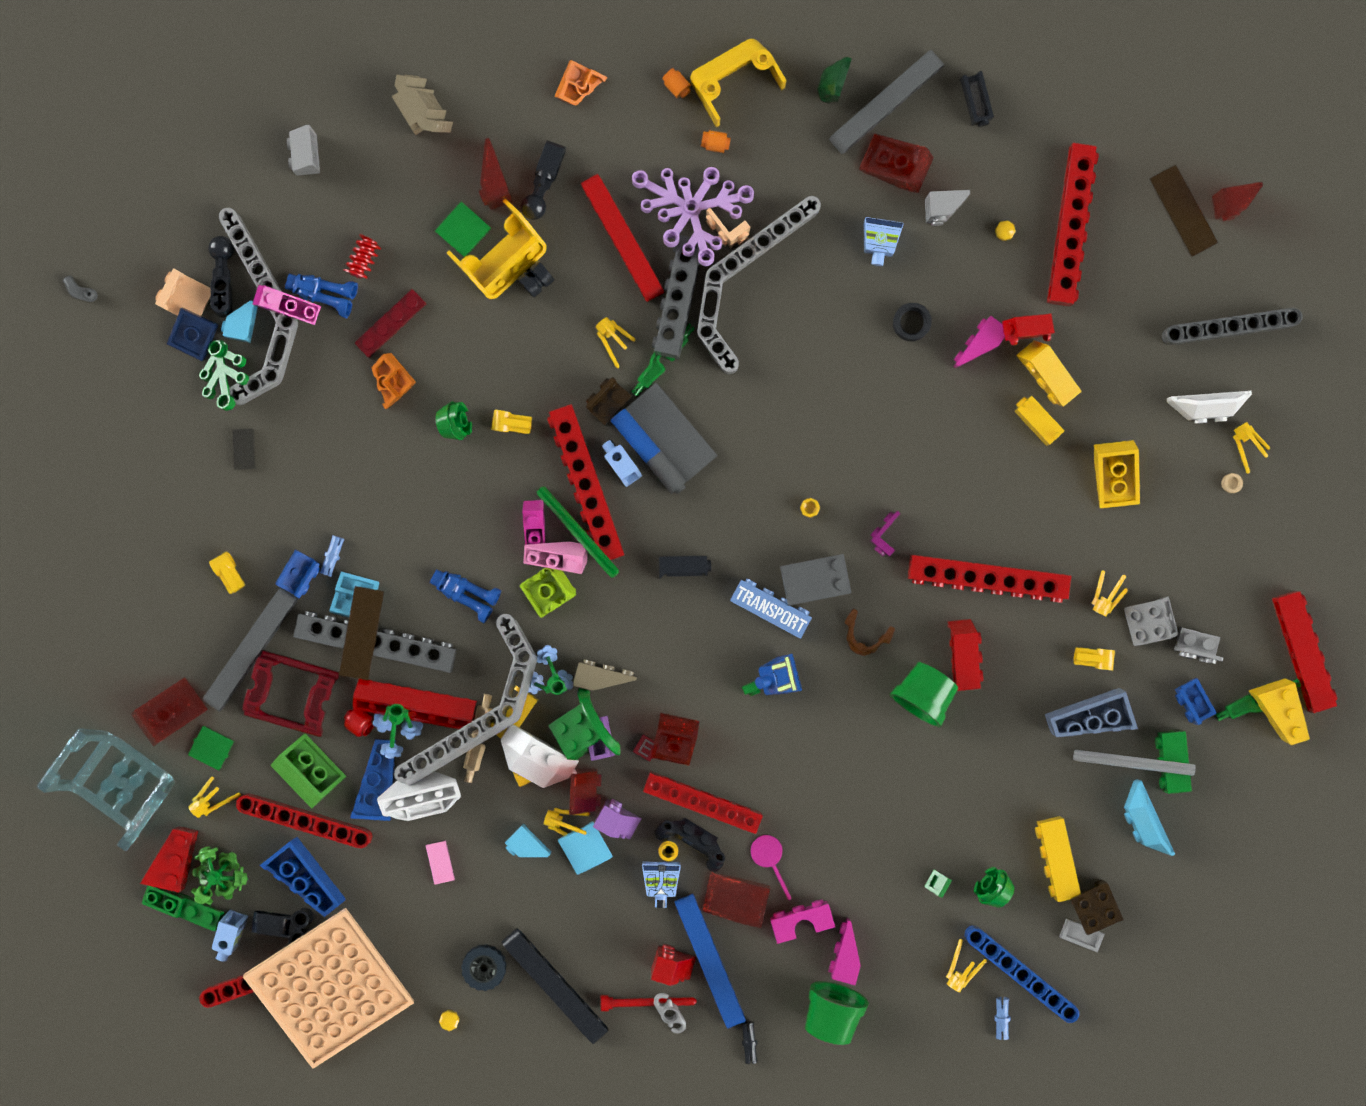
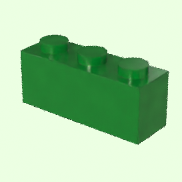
M1186 731L1157 732L1155 746L1156 749H1159L1160 756L1157 757V760L1189 764ZM1161 772L1162 777H1159V785L1163 792L1171 794L1192 791L1190 775Z

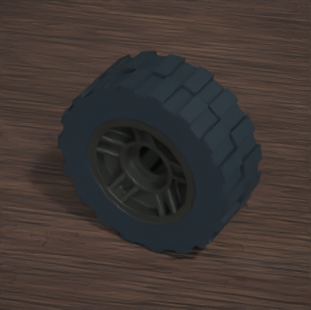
M485 944L473 947L466 954L461 966L464 981L471 988H475L478 991L494 989L505 976L507 967L505 956L493 945ZM482 964H485L488 967V969L485 972H483V969L480 967Z

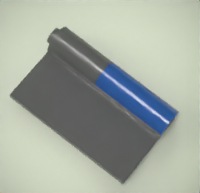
M657 383L610 420L671 494L675 492L678 495L686 488L684 484L718 456Z

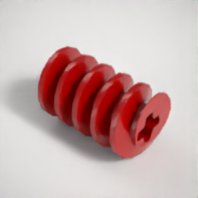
M359 234L363 241L357 240L356 244L360 248L354 247L352 249L356 255L349 256L353 262H346V266L349 269H343V271L356 278L367 279L368 276L364 271L371 272L367 265L375 263L371 257H378L374 249L381 250V247L376 241Z

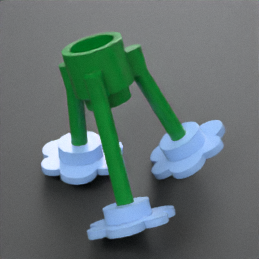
M545 645L537 651V662L549 665L552 676L548 679L547 686H544L542 682L543 676L538 675L534 671L528 693L537 694L538 690H544L546 693L551 692L554 695H559L567 691V689L573 688V681H571L573 676L567 674L565 670H560L557 674L552 662L557 660L556 648Z
M400 704L387 706L385 715L374 714L373 726L377 727V730L381 733H384L386 730L391 731L390 743L382 744L380 753L388 759L400 757L403 752V747L397 746L394 743L396 725L403 722L401 725V735L405 736L408 740L421 734L420 730L423 728L421 722L410 720L408 709H404Z

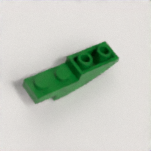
M147 886L141 903L172 917H180L214 932L217 931L219 921L224 915L223 911L206 903H197L193 897L152 886Z

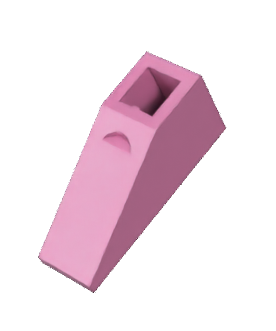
M556 542L524 546V564L582 574L587 564L588 551L580 543Z

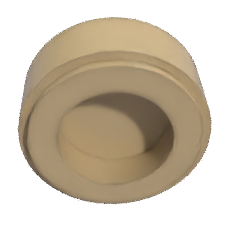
M1231 473L1223 477L1221 485L1225 492L1237 493L1243 487V480L1238 474Z

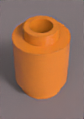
M674 68L670 69L662 78L664 85L676 98H684L691 91L689 89L691 84Z
M709 130V132L704 131L701 147L706 148L708 151L724 153L725 149L729 150L731 138L727 137L728 133Z

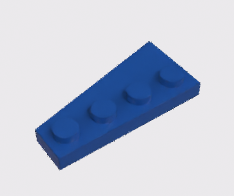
M375 739L350 818L391 820V816L386 817L382 815L377 798L392 786L394 782L395 757L388 759L380 753L381 745L390 743V740Z

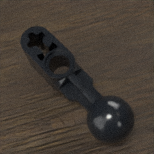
M546 141L536 167L533 193L526 196L521 202V211L526 218L537 220L545 214L546 203L543 197L545 192L550 189L552 182L556 180L565 156V146Z
M217 236L210 241L208 246L209 254L215 259V268L212 270L211 308L218 317L225 318L232 313V286L230 270L227 268V260L234 253V245L229 238ZM226 284L224 290H217L218 285ZM220 298H222V302L225 306H222V309L219 310L218 307H221Z

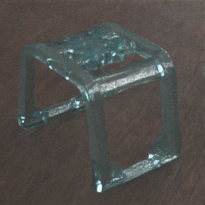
M77 729L40 780L37 788L44 793L72 791L84 798L127 830L117 844L121 849L127 851L169 794L175 781L166 771L117 736L102 730ZM90 741L100 742L73 780L60 779L61 775L56 772L72 751L78 752ZM113 745L126 755L120 763L113 766L112 773L106 780L102 781L101 789L95 795L83 785ZM131 760H134L142 767L128 781L127 778L121 775L127 773L128 764ZM149 771L161 781L131 821L119 811L125 803L132 800L133 792L144 783V776ZM116 787L123 789V791L118 793L117 801L113 807L103 800L107 793L113 791Z

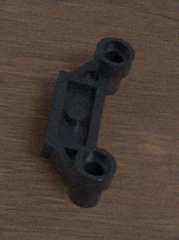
M685 817L680 821L666 820L656 828L655 836L658 840L666 841L670 836H674L708 856L706 866L710 871L717 872L722 868L725 855L721 852L717 843L718 837Z

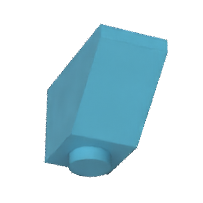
M253 301L247 302L226 317V321H223L221 327L224 337L251 343L258 306L252 305Z
M524 824L505 842L507 845L506 849L513 856L548 857L551 854V851Z

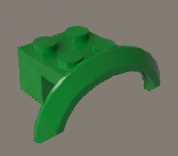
M578 688L577 695L580 705L548 725L567 760H577L589 752V747L599 740H602L615 755L619 756L621 753L620 744L611 736L598 717L590 700V691Z

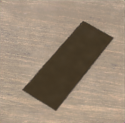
M1176 165L1150 178L1192 257L1218 243Z
M354 587L339 675L369 680L384 591Z

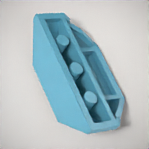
M1138 779L1134 780L1124 806L1126 811L1124 816L1128 824H1132L1135 830L1132 833L1136 842H1140L1146 847L1170 856L1175 855L1143 782Z

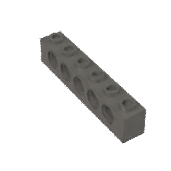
M682 235L679 236L678 245L673 247V252L676 254L674 260H671L669 265L671 277L665 283L667 295L661 301L660 310H663L661 318L658 317L656 329H659L658 336H654L652 348H654L656 355L675 359L680 358L700 266L698 261V244L695 246V252L691 256L690 261H681V257L684 256L683 245L688 243L691 238ZM689 247L685 249L687 252L692 251ZM680 274L687 275L686 280L682 282L677 281L676 278ZM676 293L683 295L679 301H674L672 297ZM672 312L679 314L675 320L668 319V315ZM672 331L674 337L669 340L665 339L664 334Z

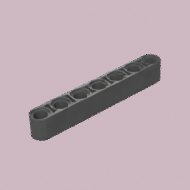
M931 49L829 138V141L841 154H844L940 71L945 64Z
M1287 308L1178 324L1166 328L1162 333V340L1167 345H1177L1287 329L1298 325L1302 321L1303 315L1297 308ZM1288 313L1294 316L1293 323L1289 322L1287 318ZM1269 316L1273 317L1275 321L1274 326L1268 323ZM1249 319L1254 321V329L1249 327ZM1229 322L1235 324V331H1231L1228 328ZM1209 325H1213L1215 327V334H1211L1209 332ZM1189 328L1196 330L1195 337L1189 335ZM1170 330L1176 333V340H1172L1169 337Z
M280 588L275 593L204 696L203 701L219 712L226 706L255 664L257 658L260 657L262 651L297 603L298 598L283 588Z

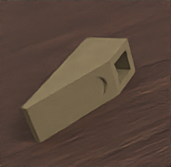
M584 659L583 662L578 663L573 686L593 691L635 681L637 676H633V671L623 669L622 672L614 671V666L603 664V667L595 666L596 662Z

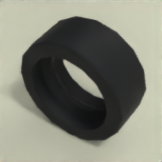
M907 303L896 311L893 317V328L901 339L915 342L922 339L929 332L932 318L925 306L919 303ZM907 311L919 312L923 317L924 325L915 334H909L901 327V317Z

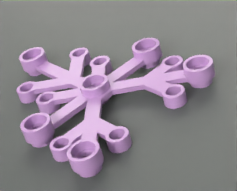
M714 167L705 169L703 175L704 182L694 197H692L690 190V180L685 177L679 179L678 188L683 192L684 199L677 196L673 182V171L671 169L665 168L661 172V179L665 182L667 190L649 181L646 172L642 170L634 172L632 184L636 188H646L661 196V198L653 200H643L641 202V210L644 213H650L653 208L673 203L679 206L671 209L663 208L658 212V219L661 222H667L670 217L682 215L675 227L664 233V244L668 247L677 246L679 235L690 219L694 233L688 243L683 245V254L687 257L692 256L695 252V246L698 244V261L703 266H709L714 261V252L707 248L706 242L710 244L713 250H719L722 247V239L702 230L698 218L701 210L720 207L728 211L733 219H738L742 215V208L731 203L740 201L746 204L750 203L754 198L753 188L747 185L740 187L738 193L732 194L735 185L732 181L727 180L723 183L722 190L716 198L701 201L710 186L715 185L719 181V171ZM668 173L670 176L665 177L664 174ZM713 176L715 179L711 180L708 177ZM637 180H643L642 183H638V182H636V181H637ZM685 182L688 185L682 186L681 183ZM729 185L732 188L726 189L725 186ZM743 195H748L749 198H744V197H742V196H743ZM649 204L650 207L645 208L644 205ZM693 207L695 210L690 211L688 208ZM738 210L739 213L734 214L732 211ZM665 213L668 216L662 217L661 214ZM673 238L675 241L669 242L668 239ZM718 241L720 244L714 245L713 242ZM689 247L692 251L687 252L685 249ZM703 257H708L709 260H708V261H704L702 258H703Z

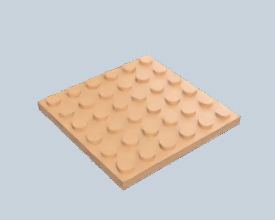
M347 908L243 975L245 981L312 1069L414 1004V999Z

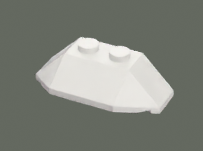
M1251 391L1171 396L1167 398V403L1188 421L1195 420V424L1207 423V419H1214L1215 422L1227 421L1228 417L1234 416L1252 393Z
M514 724L507 728L501 738L509 770L542 788L568 779L579 762L578 760H567L561 750Z
M432 772L412 785L396 781L377 798L383 816L410 821L447 812L461 798V793L456 779L438 772Z

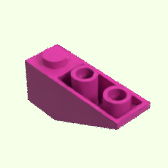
M258 285L252 304L315 325L321 308L317 304L264 285Z
M992 316L987 318V320L983 318L977 326L979 329L978 333L975 336L972 334L965 344L968 347L964 352L960 350L954 358L956 363L953 367L957 368L998 347L1005 338L1003 324Z
M524 501L522 513L525 545L546 543L544 501Z
M846 918V921L841 923L839 934H842L840 942L837 941L835 944L834 953H836L835 961L831 960L828 972L831 973V978L834 980L856 985L861 965L850 918Z

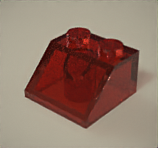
M1263 182L1222 188L1212 196L1215 218L1230 221L1240 216V213L1247 209L1260 191Z
M660 713L650 758L689 766L698 736L699 721Z

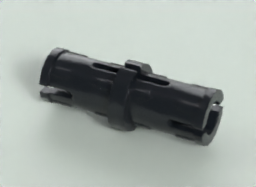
M747 1021L741 1023L745 1064H750V1056L752 1057V1064L758 1063L756 1052L758 1042L755 1039L754 1021H749V1030Z

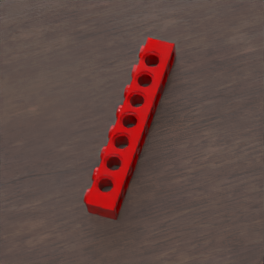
M1072 143L1069 147L1047 303L1071 306L1078 300L1079 290H1076L1077 282H1080L1082 275L1079 266L1080 262H1083L1085 254L1082 250V245L1087 239L1085 224L1090 219V211L1087 210L1088 204H1091L1093 199V192H1090L1091 184H1094L1096 172H1093L1094 165H1097L1099 153L1096 152L1097 146ZM1079 162L1086 165L1085 171L1078 168ZM1075 182L1082 183L1084 189H1076ZM1073 201H1076L1080 204V210H1075L1073 208ZM1070 221H1075L1077 223V230H1073L1072 228H1070ZM1068 240L1073 241L1075 249H1069L1066 242ZM1064 260H1069L1072 263V269L1065 268ZM1062 279L1069 282L1068 289L1061 286Z
M572 404L550 411V417L547 420L550 428H555L557 436H554L557 448H562L563 455H560L564 467L568 466L570 473L567 474L570 485H575L577 492L573 494L576 503H581L583 511L580 514L583 522H588L590 530H587L588 536L610 560L625 556ZM568 423L571 425L569 433H561L560 427L562 424ZM568 443H577V450L572 453L568 452ZM578 460L584 463V468L581 471L573 469V464ZM584 479H588L591 482L588 490L580 488V482ZM590 498L597 500V506L594 509H589L586 506V502ZM596 517H602L604 520V524L600 528H596L593 525V520ZM604 535L609 536L611 540L607 547H603L599 543L600 538Z
M910 555L907 579H912L913 584L924 585V581L932 582V586L944 587V584H950L952 589L963 590L964 586L972 587L971 591L982 593L984 589H989L991 594L1003 595V591L1011 592L1012 597L1023 598V594L1031 595L1030 599L1043 600V597H1050L1051 602L1062 603L1063 599L1069 600L1072 576ZM927 566L934 568V575L932 577L925 575L924 571ZM948 568L954 572V577L951 580L946 579L944 575L945 570ZM967 571H971L974 575V579L971 582H967L964 579ZM988 573L993 576V583L990 585L984 582V577ZM1007 576L1013 579V585L1009 588L1004 584V579ZM1026 579H1030L1033 582V587L1030 590L1024 587ZM1047 581L1053 586L1049 593L1044 590V584Z

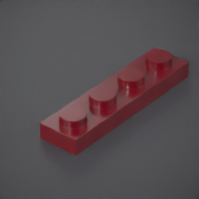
M411 289L368 329L355 344L370 358L413 318L426 303Z

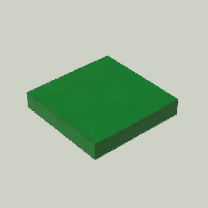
M460 202L435 232L465 258L491 230V227L464 203Z

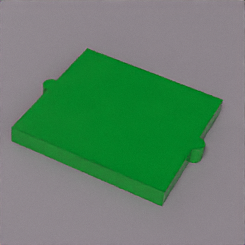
M202 726L197 738L193 740L194 744L188 755L220 771L225 759L229 757V752L235 741L206 726Z

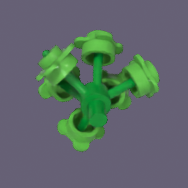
M204 847L199 850V854L195 856V859H200L201 865L192 870V875L197 877L202 885L191 890L197 903L212 904L213 900L211 897L213 893L210 889L212 885H216V896H223L226 900H230L233 897L232 893L237 887L241 891L242 885H246L248 880L247 873H243L244 868H240V864L237 863V855L234 852L229 854L221 852L219 854L220 868L215 870L212 861L216 859L215 852L218 851V848ZM232 869H235L233 876H223L222 874L223 870L230 872Z

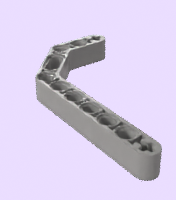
M809 196L707 270L697 336L724 373H735L738 369L739 361L716 330L723 283L814 218L821 207L817 197ZM808 203H809L810 205H813V204H814V205H815L814 211H813V209H809L808 211H806V213H805V215H804L803 211H805V210L807 209ZM796 214L800 217V221L793 223L790 220V216ZM782 226L784 233L778 235L774 232V228ZM764 237L768 240V245L760 246L757 240ZM749 249L753 255L750 258H745L741 252ZM728 261H734L736 268L729 270L725 264ZM716 272L721 278L714 282L709 278V275ZM709 292H714L717 294L716 311L713 317L708 318L703 312L705 299ZM703 328H709L712 334L709 337H703L700 332ZM714 344H721L724 350L721 353H715L712 347ZM726 352H728V355H726L729 362L734 361L733 369L725 367L726 361L724 358L721 361L719 360Z
M232 208L222 209L219 213V220L257 289L258 285L265 286L268 283H272L273 289L281 291L240 215ZM229 215H232L231 219H232L233 223L235 224V226H233V225L228 221V220H229V218H228ZM243 231V238L236 240V234ZM252 248L253 255L245 257L246 250ZM262 266V273L255 275V268ZM270 311L276 324L263 369L249 376V381L246 385L237 383L229 388L230 396L233 398L236 396L235 392L241 393L238 395V400L234 398L235 405H243L282 382L298 328L297 319L291 318V325L284 327L283 322L288 316ZM284 336L286 337V345L282 358L279 362H274L273 356L277 342L280 337ZM275 371V380L269 381L268 374ZM258 381V389L252 391L250 388L251 383Z
M502 614L496 621L497 628L514 657L500 705L399 765L394 773L397 781L406 785L416 783L520 719L536 667L537 657L519 623L511 615ZM507 622H509L508 625H509L510 629L513 630V631H510V630H508V629L506 628V627H507V624H506ZM520 637L519 644L514 646L513 641ZM529 654V660L522 662L523 656ZM523 673L524 678L517 697L512 698L516 678L519 674ZM513 708V714L510 717H506L507 710ZM492 719H496V724L489 728V722ZM478 729V735L472 738V732ZM461 739V745L455 748V742ZM443 749L444 755L438 759L437 754ZM423 760H426L427 764L425 768L421 769V762Z

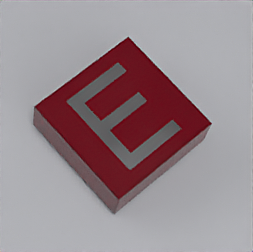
M643 734L633 752L650 762L660 744Z

